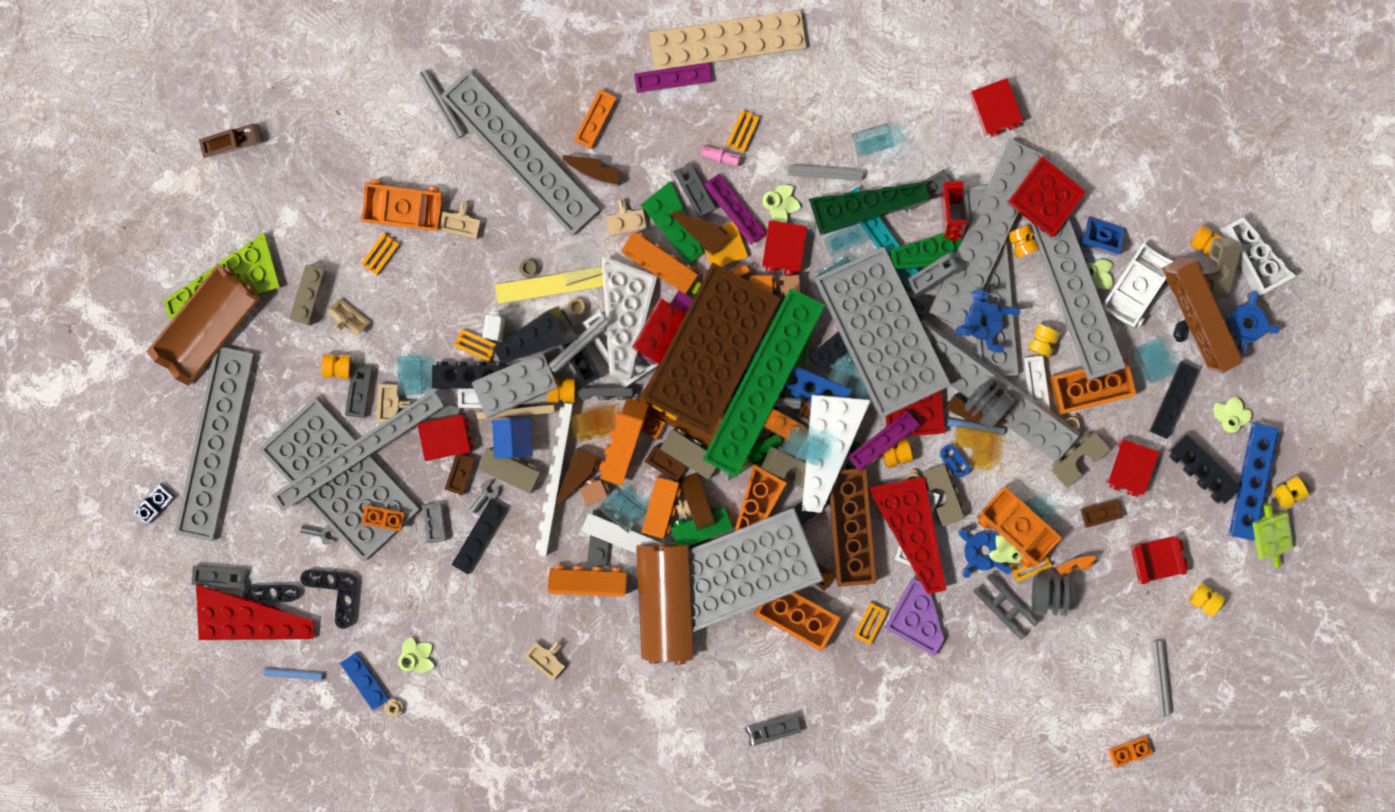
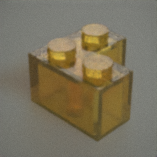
M609 408L570 416L574 438H579V442L591 440V435L596 434L599 435V438L610 436L613 426Z
M955 427L952 446L971 449L969 468L990 471L995 432Z

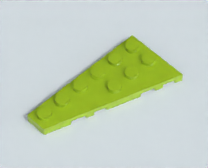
M265 232L218 263L224 268L226 266L232 268L236 272L234 275L244 283H249L256 288V294L281 288ZM215 266L163 301L168 319H173Z

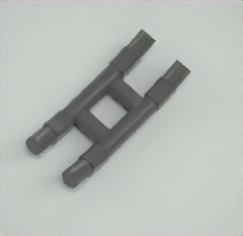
M993 573L989 574L987 579L1000 594L992 601L980 587H976L973 592L1020 640L1024 639L1026 634L1012 619L1020 612L1034 627L1040 621ZM1005 599L1014 606L1007 614L998 607Z

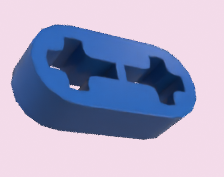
M951 445L941 448L940 457L951 472L957 477L966 476L970 470L969 465L958 450ZM952 449V456L955 460L952 461L949 457L945 458L944 455L946 453L944 450ZM956 461L959 465H965V472L963 474L956 472L958 469L954 464Z

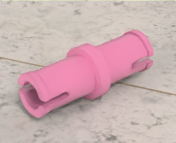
M703 145L700 157L715 160L716 163L720 164L722 162L735 167L738 166L740 155L725 152L722 148L718 150Z

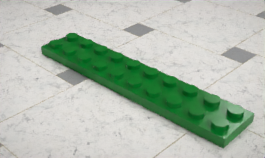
M790 288L702 459L703 461L737 478L825 305Z

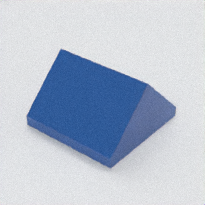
M1088 217L1079 245L1118 256L1122 251L1125 228Z
M531 418L492 420L494 459L533 456Z

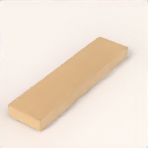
M554 405L509 409L488 419L554 413L555 407ZM484 412L477 413V419L487 420Z

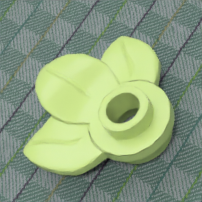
M781 185L775 191H769L763 196L762 202L764 207L770 210L771 217L777 222L787 223V213L795 212L800 208L798 201L790 196L793 191L792 186ZM771 197L775 198V204H770L768 199Z
M1099 259L1094 263H1086L1088 270H1092L1091 278L1096 291H1098V288L1110 289L1113 287V279L1108 273L1113 267L1111 262Z
M1237 396L1232 397L1226 405L1218 402L1214 404V416L1222 422V428L1227 433H1236L1242 425H1246L1251 419V411L1243 410L1242 401ZM1229 421H1233L1235 425H1229Z
M1001 535L996 536L997 549L989 553L990 558L998 563L1006 561L1011 563L1020 562L1022 559L1020 557L1021 553Z
M412 637L407 639L402 645V655L398 660L399 667L404 671L415 670L418 673H425L431 670L434 664L427 658L431 653L432 644L424 642L416 645ZM406 658L411 659V665L405 664Z

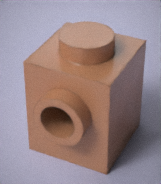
M596 478L586 481V486L579 488L586 506L607 498V493L610 492L606 482L602 483L601 479L597 481Z

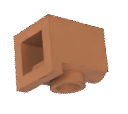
M799 275L779 277V281H783V285H780V295L784 296V299L790 288L800 292Z

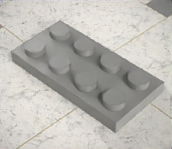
M543 352L472 382L487 419L558 388Z

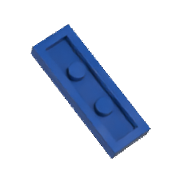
M357 652L340 663L372 710L389 700Z

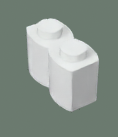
M490 312V315L485 316L482 338L503 341L506 318L502 317L503 314Z

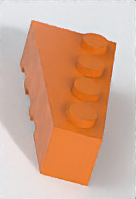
M633 231L621 249V253L675 289L686 294L698 277V274L695 273L697 270L689 264L684 266L680 263V258L672 253L669 256L664 252L662 246L657 243L653 245L647 241L648 237L640 232L637 234Z
M627 397L622 412H617L614 422L618 424L616 428H612L609 438L613 440L611 444L606 446L604 455H607L606 461L602 460L599 471H602L600 479L622 486L649 404Z

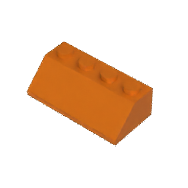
M554 565V569H549L548 594L625 597L627 572H623V568H611V571H604V567H592V570H585L584 566H573V569H565L564 565Z

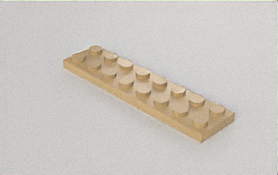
M801 10L649 32L655 70L806 49Z

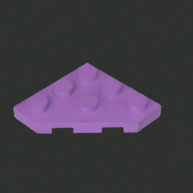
M911 578L884 628L935 656L944 641L931 594L926 593L921 582Z

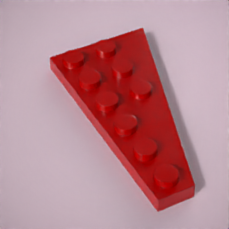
M920 477L869 487L868 490L926 593L947 591L925 478Z
M199 583L196 584L199 640H288L315 638L314 618L294 612H286L275 606L270 607L255 600L235 594H227L219 589L204 587Z

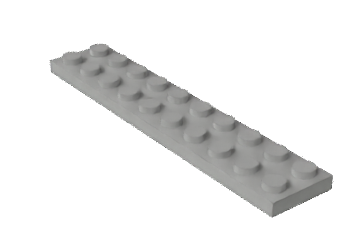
M469 70L441 95L444 101L571 236L599 211V208Z
M1012 139L1008 140L956 252L957 262L961 263L963 270L942 282L928 313L958 327L965 324V317L970 311L968 309L974 304L972 292L974 290L982 291L1018 214V211L1010 206L1007 201L1039 157H1044L1045 155Z
M987 186L964 187L963 189L966 231ZM1006 240L982 291H986L989 294V297L982 299V301L995 303L999 309L1007 306L1012 307ZM1007 314L1002 317V330L993 337L994 344L1004 347L1002 353L989 351L986 341L976 338L978 359L1002 377L1018 375L1013 315ZM985 315L980 320L982 326L987 322Z
M1067 217L1052 238L1027 219L1033 230V237L1037 241L1041 258L1087 380L1090 381L1125 369L1123 359L1069 218Z
M923 321L922 327L953 388L969 398L981 384L991 378L994 381L989 388L991 391L999 385L1000 388L996 393L998 397L1007 392L1015 400L1000 418L1006 422L1004 425L1054 461L1063 456L1079 437L1080 432L927 321Z
M220 347L213 356L174 534L214 541L254 358L252 353Z

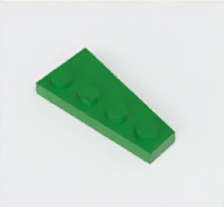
M669 181L644 201L641 206L685 262L690 264L703 254L699 243L671 216L673 211L683 214L685 212L671 181Z
M941 233L891 250V262L895 270L926 268L950 252H955L956 254L962 239L958 241L944 240V235Z

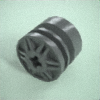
M991 378L973 392L964 407L967 412L973 406L976 407L971 414L973 417L982 412L983 415L979 422L988 430L996 424L1015 401L1007 392L998 397L996 393L1000 388L999 385L991 391L989 388L994 382Z
M1035 574L1032 583V613L1035 615H1047L1048 609L1051 607L1054 616H1057L1059 610L1061 616H1067L1071 603L1069 577L1062 576L1060 583L1059 576L1055 575L1052 584H1050L1048 575Z

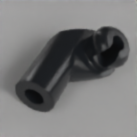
M1185 320L1178 322L1173 332V337L1179 343L1186 339L1185 334L1189 328Z

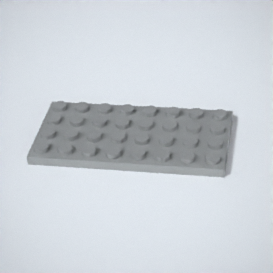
M885 247L814 278L880 418L951 386Z
M314 397L258 450L291 483L354 442L355 439L321 402ZM370 455L304 497L308 504L363 562L396 532L394 530L361 524L365 505L404 512L402 526L420 510Z
M794 508L688 550L692 632L824 580Z

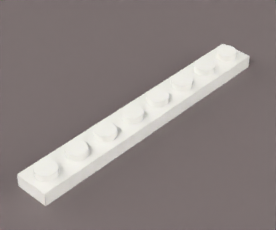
M565 403V406L560 408L559 418H562L561 426H557L556 437H559L558 445L554 444L552 456H556L555 463L550 465L549 475H552L551 483L547 482L546 494H549L548 501H544L542 512L546 513L545 520L540 522L539 531L542 532V537L537 539L536 550L539 551L538 555L547 556L573 404Z

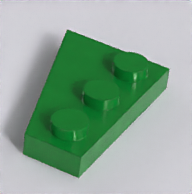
M777 434L754 444L739 474L752 467L753 464L755 465L765 459L771 447L778 449L781 445L779 435ZM726 472L724 473L727 481L734 478V476Z

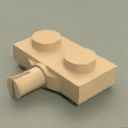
M622 199L623 207L621 200H617L620 212L615 215L605 216L609 235L646 228L643 209L636 211L627 210L626 199Z
M461 202L459 213H442L439 231L477 239L481 220L467 216L469 204L465 203L464 206V203Z
M339 299L327 312L338 321L333 326L334 331L337 329L336 332H340L346 327L358 336L370 323V321L342 299Z
M378 384L376 422H385L397 414L399 408L409 406L403 404H411V401L399 400L398 385Z
M557 641L549 650L535 642L523 656L551 681L565 667L555 656L562 647L560 644L558 645Z

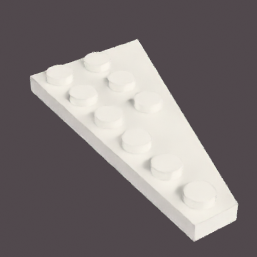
M603 257L606 317L610 320V324L606 327L610 375L629 381L637 351L631 347L645 324L657 276Z
M812 395L802 511L822 512L870 400Z

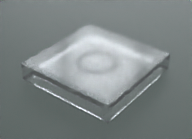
M592 239L555 249L566 286L603 275Z

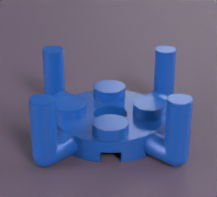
M974 290L972 292L974 304L968 309L970 311L965 317V324L957 327L955 332L958 335L967 337L972 335L977 339L985 340L989 351L1002 353L1004 347L994 344L993 337L1003 328L1002 317L1007 314L1019 316L1021 311L1019 308L1009 306L999 309L995 303L982 301V299L989 297L988 292ZM985 315L987 322L982 326L980 320Z
M1255 291L1249 292L1246 295L1249 300L1248 304L1236 307L1230 315L1223 314L1234 338L1240 341L1238 348L1242 355L1246 352L1247 343L1260 339L1265 332L1277 334L1280 331L1278 326L1268 324L1263 310L1256 306L1258 293ZM1245 318H1250L1253 322L1250 329H1246L1243 326Z
M958 530L957 534L966 541L964 554L968 564L961 572L963 577L969 578L974 568L986 571L995 566L1005 574L1011 573L1010 567L1004 563L992 560L989 556L991 551L997 549L996 536L1000 535L996 531L993 534L979 532L970 536L966 530ZM981 546H986L989 550L985 557H981L978 554V549Z

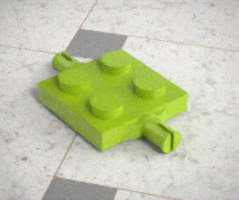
M1268 503L1263 505L1265 516L1252 524L1258 559L1265 560L1272 557L1273 567L1278 568L1282 566L1280 555L1294 549L1288 513L1280 512L1273 514L1272 504Z

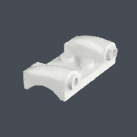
M1143 243L1103 303V310L1132 329H1135L1136 326L1140 328L1145 320L1143 317L1144 312L1167 280L1162 267L1173 261L1163 257Z

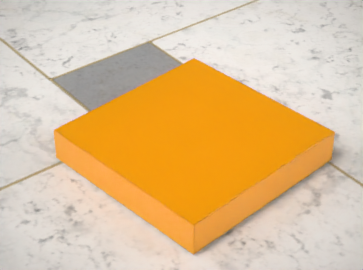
M733 222L722 225L728 232L726 235L728 240L712 256L705 250L710 265L713 262L722 267L748 257L738 228Z

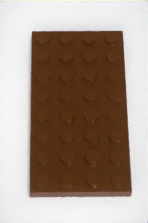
M712 262L642 399L711 435L781 298Z

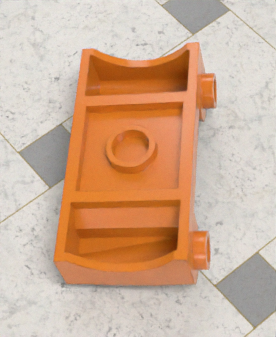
M371 179V182H366L364 186L361 222L438 231L443 192L439 191V187L434 186L418 190L388 186L383 184L380 179Z
M1005 486L996 493L977 515L979 519L977 522L984 529H987V527L989 529L993 528L1021 553L1020 557L1022 559L1020 561L1027 568L1030 566L1033 568L1037 567L1048 552L1062 539L1061 536Z

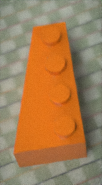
M753 464L735 531L769 518L788 484Z

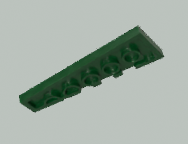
M925 182L809 199L820 236L930 202Z

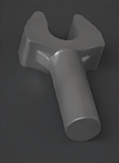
M492 481L484 482L480 486L482 494L470 507L473 513H476L488 498L495 499L498 496L499 487L494 489L492 493L487 491V487Z
M304 525L301 527V533L320 537L322 544L327 545L335 542V540L326 537L327 532L336 533L329 525H326L324 529Z

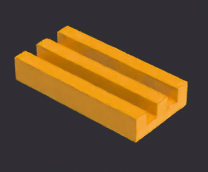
M742 110L726 145L744 153L759 117ZM743 116H746L747 118L736 140V143L733 144L732 140L737 132ZM750 119H753V124L742 147H739Z
M383 233L361 264L375 275H378L399 244ZM384 239H386V240H387L386 243L383 245V247L381 248V250L378 252V254H377V255L375 256V258L372 260V262L370 263V265H368L367 262L370 260V258H371V257L373 256V254L376 252V250H377L378 247L381 245V243L384 241ZM390 243H392L393 246L391 247L389 252L383 258L378 267L374 269L373 266L379 260V258L390 245Z
M461 329L454 347L489 362L494 352L492 347L489 350L462 337L465 334L492 347L497 344ZM462 341L488 353V356L481 355L459 344Z
M1046 555L1041 561V563L1045 561V565L1038 567L1019 577L1018 573L1025 571L1029 568L1023 566L1015 570L1014 567L1021 564V561L1018 563H1011L1009 564V567L1012 570L1016 582H1019L1049 567H1052V565L1049 562L1048 556Z
M870 602L853 636L871 645L888 611ZM872 608H875V611L871 619L869 620L862 636H860L859 633L866 619L868 618ZM878 612H882L869 639H866L865 637L868 631L870 630Z

